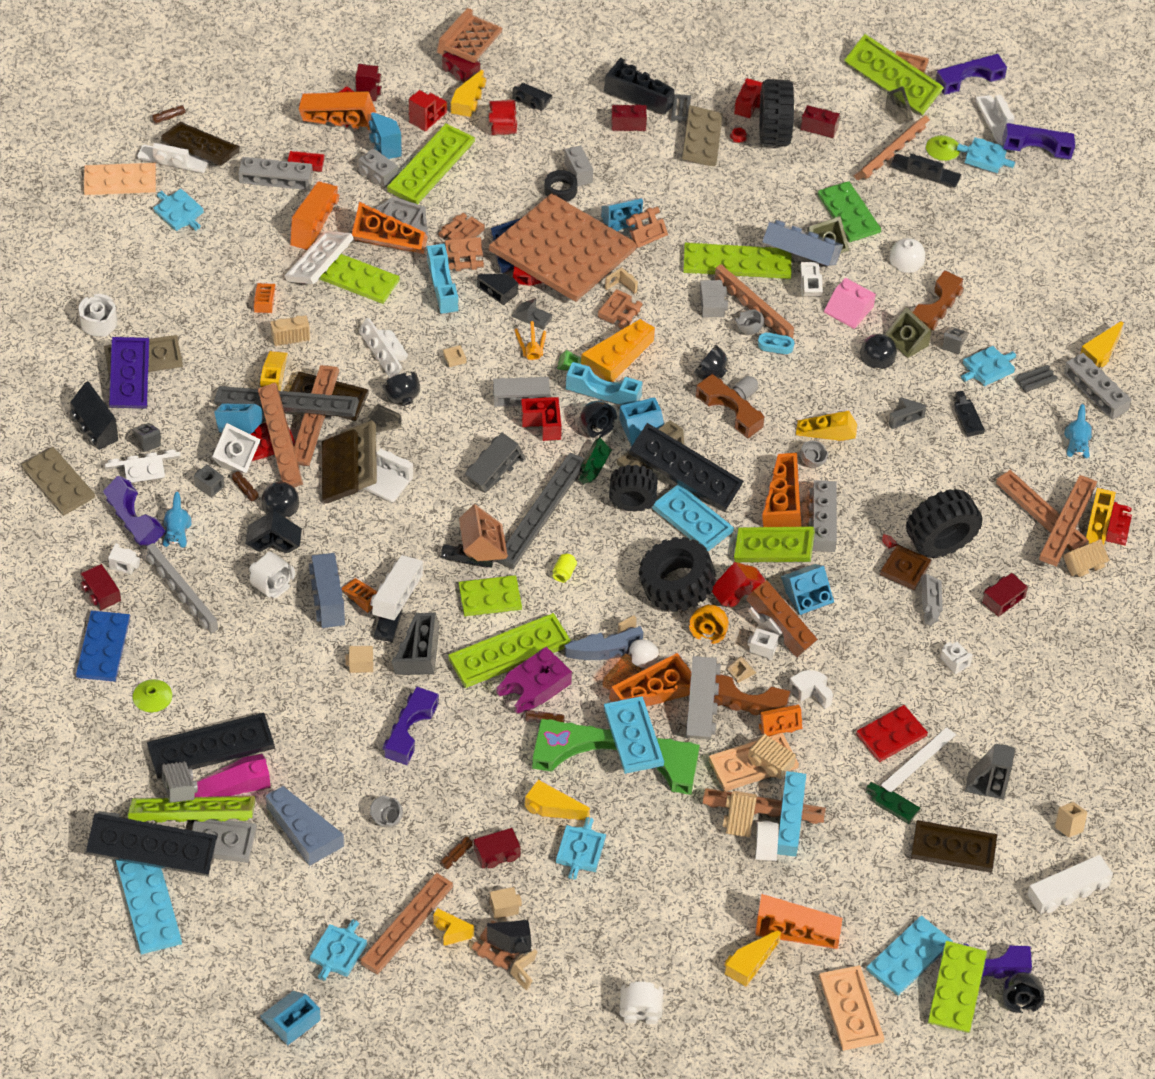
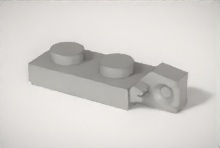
M924 574L921 577L923 612H925L924 620L925 624L932 626L935 622L939 621L938 617L943 611L941 580Z

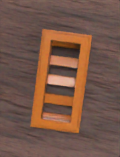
M257 283L254 312L273 313L276 284Z
M356 578L341 588L345 595L367 613L373 609L371 599L373 595L377 594V591ZM353 585H357L353 590H349Z

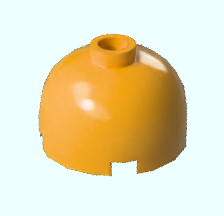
M708 604L701 606L690 618L689 630L696 639L701 640V637L707 638L703 633L711 635L715 632L713 636L707 638L712 640L711 644L721 642L729 628L728 616L724 610L716 605Z

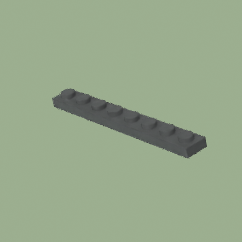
M218 387L214 403L217 406L221 404H257L263 409L258 389ZM279 391L283 409L288 412L354 417L359 403L357 397Z
M571 452L567 455L506 543L508 557L497 560L498 563L512 569L516 567L582 471L581 464L584 458Z

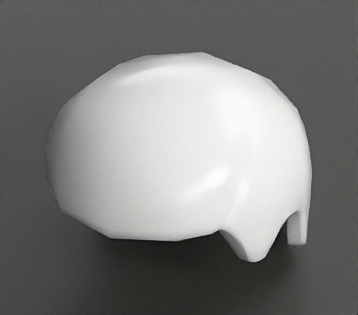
M640 639L631 644L629 655L632 654L633 664L647 669L656 664L659 651L653 642Z

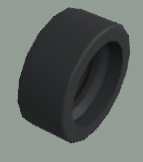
M555 170L546 176L544 192L547 197L553 194L568 202L575 198L577 194V178L571 172ZM556 182H565L571 185V187L567 190H556L551 185Z

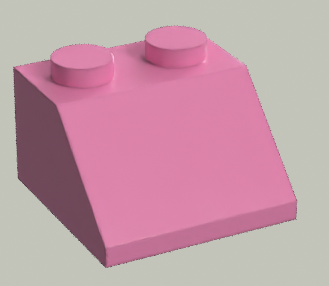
M844 278L835 288L824 313L855 329L874 308L876 294Z

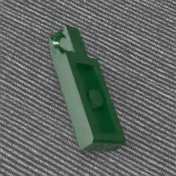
M597 438L593 442L581 464L583 472L579 481L583 485L588 482L590 483L598 477L612 451L601 438Z
M870 782L866 787L865 793L872 796L871 800L875 802V805L908 825L920 811L919 806L894 791L889 792L883 786L880 787Z

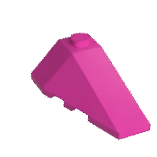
M257 754L243 757L198 780V792L194 793V797H226L271 788L270 774L264 755Z

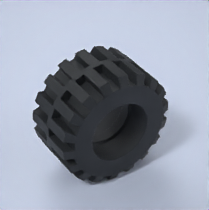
M626 465L625 467L621 466L615 469L610 477V502L625 511L637 512L651 508L657 498L658 479L656 474L652 473V470L638 465Z

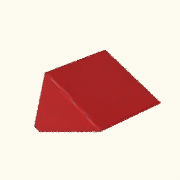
M883 534L882 541L888 549L898 544L892 536Z

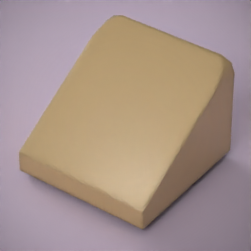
M742 656L727 668L728 672L738 683L757 673Z

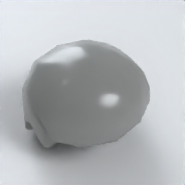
M757 310L740 312L739 318H735L739 330L744 334H756L764 325V317Z
M810 440L802 445L800 457L806 466L817 468L827 461L829 453L820 441Z
M382 795L371 804L370 815L378 825L390 828L396 826L401 821L403 807L397 799Z

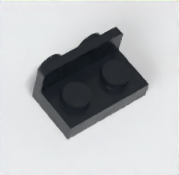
M524 82L519 87L514 86L512 89V99L518 103H524L532 109L543 111L552 100V94Z

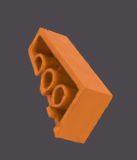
M369 92L302 94L299 105V112L303 121L321 124L331 122L335 126L347 124L352 125V128L359 129L361 126L368 127L367 130H370L369 121H371V113H377Z
M320 181L316 183L292 216L291 246L308 250L313 245L334 205L339 201V194H337L338 186Z
M359 201L352 231L355 241L424 254L428 238L425 232Z
M797 453L778 454L769 487V494L766 498V505L762 514L763 527H801Z
M676 653L612 686L609 699L611 702L643 696L647 707L689 696L692 672L680 655Z
M761 894L755 936L765 937L778 930L781 932L780 940L838 949L843 918Z

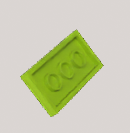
M340 254L329 266L328 270L319 277V280L384 304L400 281V276Z
M738 527L734 560L738 563L811 562L815 534L814 527Z
M945 941L928 1018L929 1024L970 1033L987 954L986 950Z

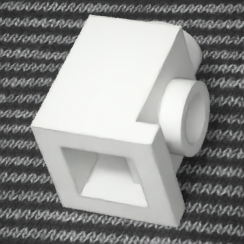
M115 543L108 558L110 569L132 575L134 568L137 569L139 567L140 558L136 557V552L120 548L119 544Z
M756 628L754 635H750L747 646H750L749 652L772 660L778 646L779 635Z
M958 641L954 644L948 642L942 648L941 660L954 674H957L971 665L973 655L968 653Z

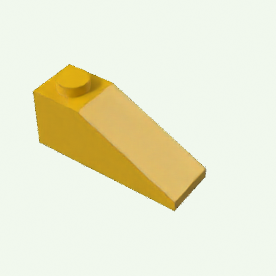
M1120 321L1084 344L1080 354L1084 353L1098 368L1106 366L1122 333L1124 323Z
M1100 488L1096 490L1086 535L1089 544L1098 540H1102L1103 545L1105 543L1116 494L1114 491Z
M537 780L525 796V807L532 814L537 813L544 817L584 821L590 815V808L540 780Z
M777 930L738 949L733 956L729 955L724 963V966H726L725 975L747 987L779 944L781 932Z

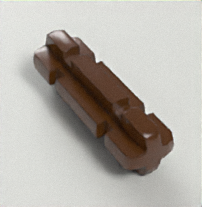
M180 105L176 108L162 111L160 114H154L152 120L154 124L174 118L177 115H183L186 111L184 106Z
M240 471L232 474V480L238 483L237 486L245 495H248L247 498L253 502L259 498V493L256 489H253V486L243 477Z
M527 710L526 721L541 723V719H552L557 722H565V715H554V713L541 711L535 713L533 710Z
M465 836L460 841L461 843H457L447 853L448 856L445 855L440 860V865L443 868L449 869L453 862L455 863L466 853V849L469 850L473 846V841L468 836Z

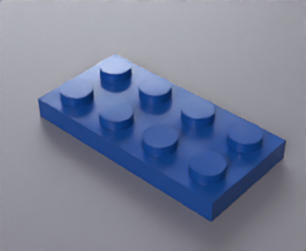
M91 610L76 672L77 678L116 682L130 622V614Z

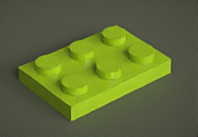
M516 575L459 582L464 617L522 610Z

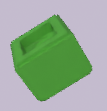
M565 350L560 355L557 369L569 371L572 362L581 363V357Z

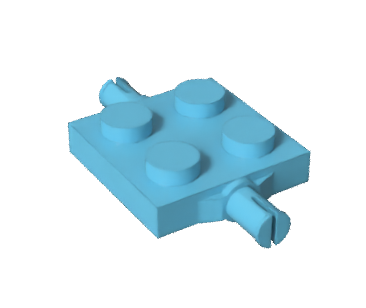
M975 137L969 147L960 143L957 147V151L967 153L966 164L997 174L1003 165L1013 168L1015 165V161L1006 159L1007 149H1003V146L984 139Z
M179 189L170 196H167L163 191L158 192L157 197L162 202L153 208L154 212L174 230L177 231L188 225L195 231L200 229L201 225L195 220L204 213L203 207L185 191Z
M994 346L984 349L963 359V364L969 372L961 375V378L964 382L975 378L984 386H987L1014 373L1015 367L1009 361L1015 359L1016 354L1014 351L1003 355Z
M586 817L583 827L566 825L556 863L571 867L568 875L570 879H572V876L573 880L577 879L579 869L596 872L606 834L598 833L591 829L594 822L593 818H590L589 821V817Z
M352 919L347 929L329 924L310 956L311 962L323 967L318 975L320 980L326 981L330 971L345 977L349 976L367 945V940L354 933L359 925L358 921Z

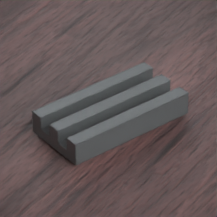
M674 94L671 122L677 120L678 122L685 121L686 123L691 95ZM677 98L680 99L679 116L675 115ZM684 99H687L686 116H682Z
M1046 365L1018 375L1016 381L1026 393L1056 382L1058 377L1053 375V370H1050V366Z

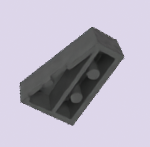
M501 432L499 436L492 440L491 445L480 453L477 461L467 468L465 475L468 481L486 493L502 479L500 476L507 470L511 472L514 469L512 466L519 460L523 462L526 458L519 444Z
M436 612L415 614L406 632L407 636L404 642H401L396 657H393L391 661L395 674H435L440 628Z
M994 744L968 772L965 792L1004 800L1012 770L1015 747L1005 744Z

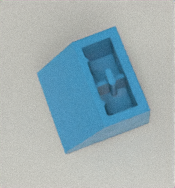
M375 112L371 113V121H369L371 133H369L370 142L375 144L374 149L388 159L401 157V131L396 120Z
M634 198L603 205L601 218L604 224L616 231L635 227L634 224L628 226L626 219L631 218V215L636 213H642L643 200L642 198Z
M655 397L620 406L619 421L631 447L646 423L651 424L657 429L664 425L662 411Z
M221 404L214 412L219 432H223L226 423L251 434L265 419L263 409L257 404Z
M813 564L781 576L785 592L799 615L834 603L823 565Z
M294 990L260 1015L261 1019L287 1046L321 1021L320 1008L307 994Z

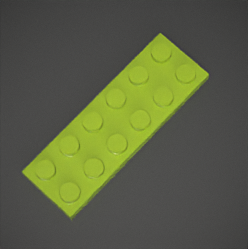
M867 34L862 36L844 60L848 65L922 115H924L944 89L941 84Z
M445 123L387 186V192L408 202L419 204L475 142V137Z
M685 242L683 273L715 275L716 267L722 264L734 276L791 279L792 253L772 247Z
M552 613L448 655V660L464 687L468 688L513 670L545 647L553 653L565 649V645L571 642L556 615Z
M255 796L194 797V800L170 803L169 798H133L128 812V819L143 822L154 820L157 823L166 822L167 820H175L176 822L196 820L204 822L208 819H216L217 821H227L228 819L246 821L249 818H253Z

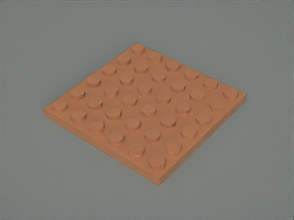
M550 194L489 245V251L575 302L637 249V244L633 240L553 194Z

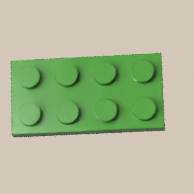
M850 181L818 191L819 198L833 218L841 217L846 239L849 243L881 233V227Z

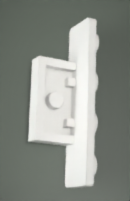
M991 95L976 97V102L997 144L1003 146L1002 136L1006 123H1014V115L1010 112L1007 102L1002 95H995L994 99Z
M154 143V146L142 145L138 153V159L201 173L205 172L209 164L208 160L191 155L186 149Z
M366 318L359 329V333L389 378L398 375L402 369L398 360H405L408 354L392 330H377L371 319Z
M168 450L163 455L149 453L144 458L130 456L127 457L126 461L112 459L108 460V463L105 464V470L124 467L126 479L130 480L131 483L165 478L162 461L180 458L181 454L176 452V450Z

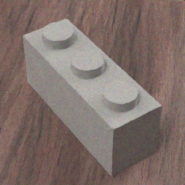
M549 377L493 379L494 407L521 406V399L550 397Z

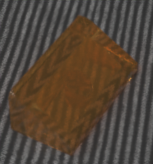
M625 653L603 678V687L611 691L612 686L639 673L642 669L633 664L632 658Z

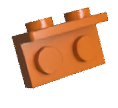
M799 704L760 712L761 724H759V729L762 734H766L769 737L782 732L792 733L803 729L801 707Z

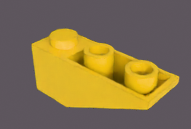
M484 70L479 71L455 90L451 101V114L471 117L473 111H477V99H481V88H485L486 85Z
M269 351L262 369L261 387L276 383L278 390L281 391L288 353Z
M849 410L797 420V436L836 441L856 438L857 423Z

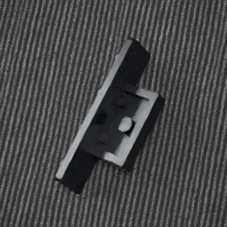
M896 153L890 166L954 188L957 187L961 178L960 173L944 169V163L913 153L909 157Z

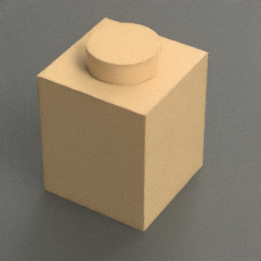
M349 646V654H345V665L349 666L350 673L373 672V646Z
M1075 802L1061 806L1058 809L1055 828L1069 838L1084 832L1088 812Z
M514 887L490 892V905L494 919L519 914V907L522 906L520 894L516 895Z

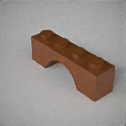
M944 270L936 280L934 293L939 297V300L932 304H918L913 310V313L932 331L936 329L938 320L945 317L947 308H952L956 296H961L964 287H962L963 279Z
M713 374L696 386V397L708 407L723 405L735 412V429L747 439L764 427L765 416L762 412L756 410L747 400L741 398L735 390L730 389L721 379Z
M767 580L746 598L758 614H765L777 623L783 633L784 644L794 656L799 657L818 640Z
M721 674L716 675V683H719V694L715 695L714 703H718V706L730 707L735 711H747L752 715H761L760 712L788 707L790 691L770 687L762 694L749 695L741 692L735 686L733 677Z

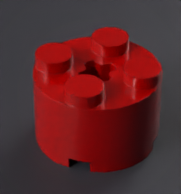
M515 100L490 101V111L492 112H489V121L493 124L491 125L492 136L517 134Z

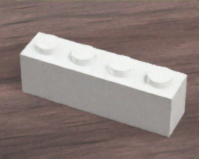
M401 555L399 560L394 562L392 571L387 573L384 583H381L378 588L377 594L372 596L371 606H373V615L391 620L396 619L422 578V560Z
M1098 855L1031 884L1027 896L1039 914L1044 912L1051 913L1060 905L1073 903L1076 898L1081 896L1083 898L1088 897L1094 890L1106 889L1110 885L1113 873L1101 855Z

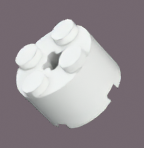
M94 294V297L89 299L86 297L79 304L81 327L87 334L105 337L116 328V306L109 296Z
M271 551L267 552L258 562L253 563L249 569L251 572V584L269 598H277L290 587L288 583L295 576L294 568Z
M632 982L630 987L627 988L623 985L620 996V1015L624 1018V1022L636 1023L637 1020H645L646 1024H657L658 1019L662 1017L663 1010L662 987L659 986L658 990L654 988L653 983Z

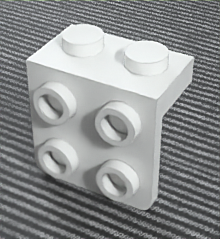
M380 448L376 453L377 483L363 489L389 502H394L413 478V463Z

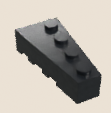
M621 57L605 75L604 92L638 105H647V108L665 115L673 106L674 88L658 79L653 80L650 74L646 72L641 73L633 64L629 66Z

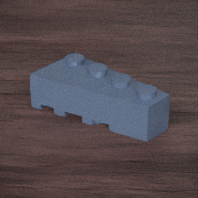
M777 219L775 222H769L763 243L827 266L837 264L843 244L837 243L834 239L828 237H819V234L811 231L808 233L804 232L802 228L794 225L792 227L786 226L785 222Z
M335 553L312 555V563H309V573L314 575V579H311L312 591L316 590V594H313L314 605L319 607V610H316L317 622L321 621L322 628L345 625L344 600L342 598V589L340 588Z
M284 786L265 795L267 809L309 866L344 847V834Z

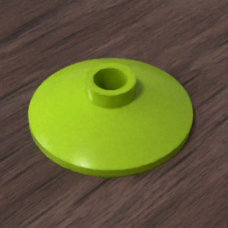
M934 136L926 143L927 153L932 158L940 161L952 160L960 153V151H957L959 143L949 136Z
M150 679L140 683L134 689L132 697L137 708L144 712L153 713L165 709L170 704L173 694L170 686L164 681Z

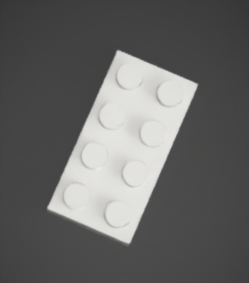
M324 231L285 274L287 282L308 284L317 282L318 278L328 270L334 260L349 246L354 239L352 234Z

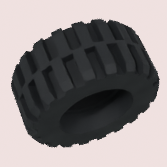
M766 79L761 85L759 108L760 144L763 146H788L791 144L794 123L793 82L790 80Z
M948 489L945 492L941 491L934 496L928 497L926 501H922L917 508L913 509L906 522V532L921 555L928 558L944 557L949 553H955L960 548L962 549L968 542L970 543L973 540L974 536H977L979 529L982 527L983 517L967 492L959 489Z
M672 537V540H662V543L659 545L655 544L652 546V550H648L645 558H642L640 562L639 578L648 600L654 606L660 607V609L668 611V609L671 612H678L681 609L686 611L689 607L694 608L698 606L700 601L706 600L707 594H711L716 582V572L709 552L703 544H699L694 539L690 541L686 537H682V539ZM679 568L691 569L681 579L674 581L663 580L673 570Z

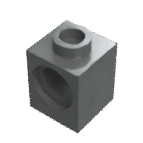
M207 464L202 469L197 470L194 475L195 487L211 498L225 487L224 476Z

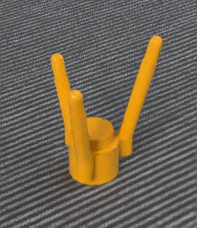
M531 321V342L525 348L518 329H514L523 351V357H526L528 360L540 359L543 356L546 331L542 333L539 346L535 342L534 322Z

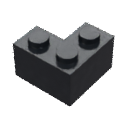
M273 510L248 525L245 544L258 552H262L273 545L284 553H290L300 547L302 528Z

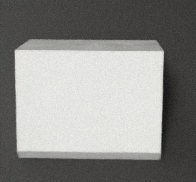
M226 423L212 458L223 469L235 472L240 471L246 474L260 439Z

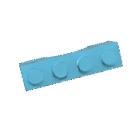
M445 244L427 246V263L440 314L458 311V293L455 283L453 284L451 280Z
M572 362L566 375V390L619 405L640 401L642 396V381L624 377L619 382H608L597 377L591 368L586 365Z
M786 771L778 834V855L797 856L806 774Z

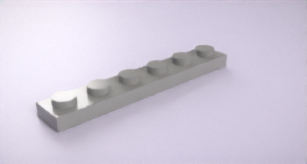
M154 543L148 545V555H146V558L150 565L157 567L160 577L167 579L168 586L172 591H177L178 597L183 604L187 603L190 613L199 618L203 629H208L211 634L217 631L218 624L215 616Z

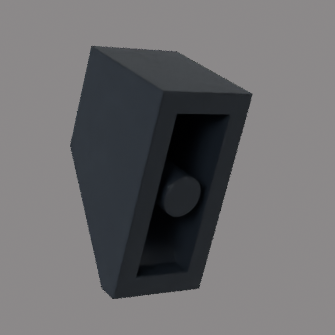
M479 274L477 276V287L503 306L518 294V282L506 274Z
M529 920L487 923V942L510 954L532 952Z

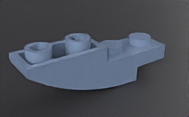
M641 626L629 628L619 634H611L605 639L602 633L590 634L586 638L578 641L573 640L566 644L565 656L578 660H607L628 655V647L634 641L643 639L644 632Z

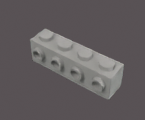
M242 157L239 169V182L252 185L309 191L313 177L312 164Z
M1084 353L1066 362L1064 374L1111 420L1129 411L1131 399L1128 394L1124 393Z
M814 480L813 488H809V499H812V503L809 502V514H812V518L809 517V527H814L815 530L812 551L835 552L837 543V481Z
M693 656L687 738L711 740V735H715L716 723L712 722L713 715H717L718 703H714V697L719 694V683H716V675H720L721 664L717 663V658Z

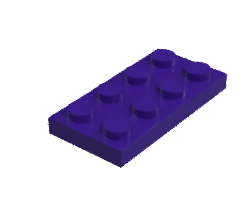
M112 337L110 408L147 409L149 338Z

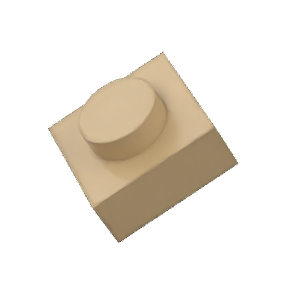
M461 345L443 349V355L449 367L466 363V356Z

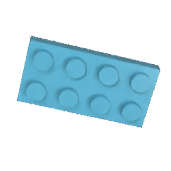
M679 484L658 499L652 506L654 511L690 540L694 539L699 544H703L707 551L714 548L734 530L732 525Z
M643 696L604 704V711L624 773L627 774L664 766V759Z
M921 915L867 966L866 970L899 996L943 954L945 941L953 942V940Z

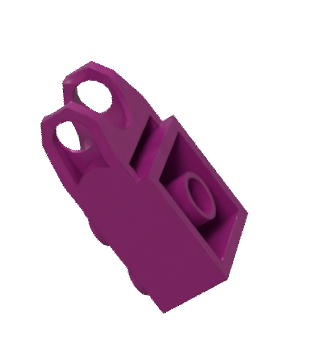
M545 647L511 670L498 685L496 693L499 696L511 693L519 694L520 698L514 705V711L517 714L534 709L540 704H544L571 685L572 671L553 652Z

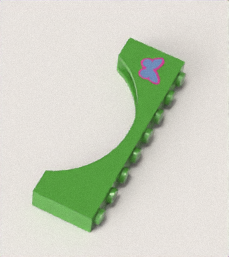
M541 719L533 754L532 769L552 772L563 761L576 754L598 749L617 750L611 730L595 728L594 726L576 725L574 723L557 722L552 719ZM657 738L664 759V766L656 768L668 782L671 792L691 795L700 745L692 742Z

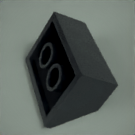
M89 381L85 382L71 400V410L69 413L74 421H78L81 432L87 433L90 444L92 446L95 445L100 450L119 441L116 418Z

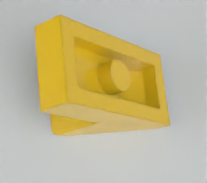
M439 908L433 914V924L439 930L446 931L443 936V946L473 938L474 925Z

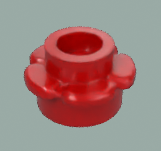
M741 127L734 128L730 134V138L736 143L745 142L747 139L746 131Z

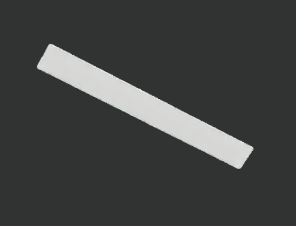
M945 728L881 786L892 792L956 734L950 729Z

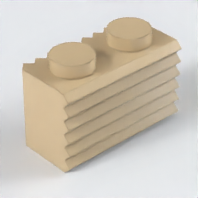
M307 315L270 321L271 335L276 347L278 345L281 346V344L288 345V343L295 344V342L299 343V341L306 342V340H310V326Z
M1102 540L1063 555L1071 576L1078 574V577L1089 574L1088 570L1092 568L1095 571L1106 567L1105 563L1110 561Z
M763 734L749 749L748 758L754 766H760L765 769L769 776L782 780L786 775V771H789L795 765L796 754L766 734Z
M732 791V796H727L726 807L730 809L729 816L725 815L723 827L727 828L726 834L750 837L757 794Z

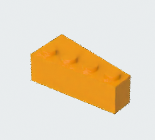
M639 319L582 353L581 364L589 366L600 379L613 382L654 341L655 327Z

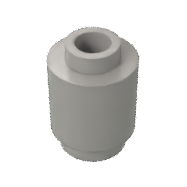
M745 376L733 386V390L746 400L758 390V381L752 376Z

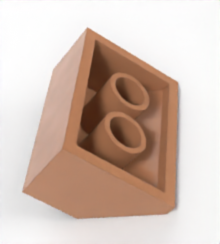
M476 504L471 506L459 518L464 553L477 561L506 559L508 555L502 523Z

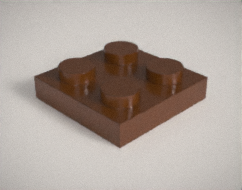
M897 544L881 569L880 575L915 591L922 580L921 577L930 567L932 559Z

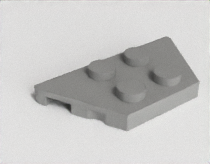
M392 197L384 204L376 207L380 212L425 232L428 237L426 208L424 206Z

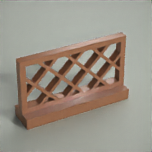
M467 8L440 37L437 53L443 55L447 51L475 63L502 33L503 28L473 16L474 10Z

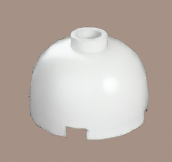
M904 238L893 245L889 260L891 265L898 268L901 272H916L924 265L925 250L919 241Z

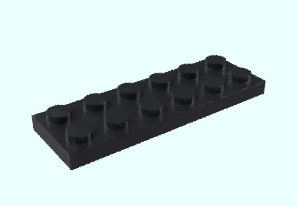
M646 423L628 452L631 456L724 512L744 482L649 423Z
M263 712L147 742V747L156 777L159 779L162 778L163 764L186 762L188 769L194 770L275 749V744L265 713Z
M94 813L86 854L209 877L217 835Z

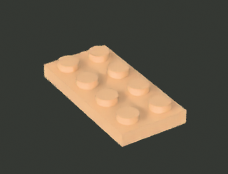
M156 163L85 165V195L156 192Z
M783 732L770 736V738L782 744L783 747L792 751ZM756 741L709 756V762L723 791H729L771 777L765 769L760 766H754L748 758L749 749ZM795 759V765L789 771L798 769L799 763L797 759Z
M861 966L820 973L819 979L842 1050L883 1043L884 1035Z

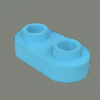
M763 333L758 338V347L763 351L790 354L794 350L795 342L789 336Z

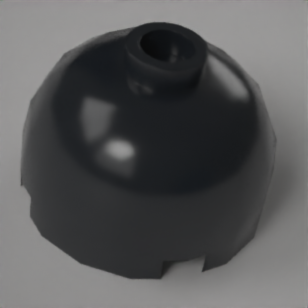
M873 334L864 340L860 350V357L864 364L871 368H888L896 360V344L885 334Z
M715 345L698 366V368H702L700 370L696 368L693 373L702 380L711 374L722 379L728 371L726 369L728 364L726 353Z
M411 372V375L406 376V373L395 375L386 380L387 385L382 384L387 398L391 402L403 404V406L412 404L413 399L420 392V382L416 372Z
M591 401L580 413V426L590 437L595 438L600 435L599 438L613 430L614 426L612 424L614 419L617 420V413L614 407L608 403ZM594 425L602 431L596 432L592 429V426Z
M287 482L271 483L262 494L264 512L268 514L274 510L283 517L292 516L299 508L298 492Z
M1014 973L1007 978L1003 985L1002 996L1005 1007L1013 1013H1023L1020 1009L1035 1012L1042 1007L1045 1001L1043 984L1032 973Z

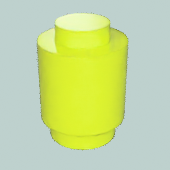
M561 554L552 571V577L556 581L566 583L571 578L577 565L575 557L571 554Z

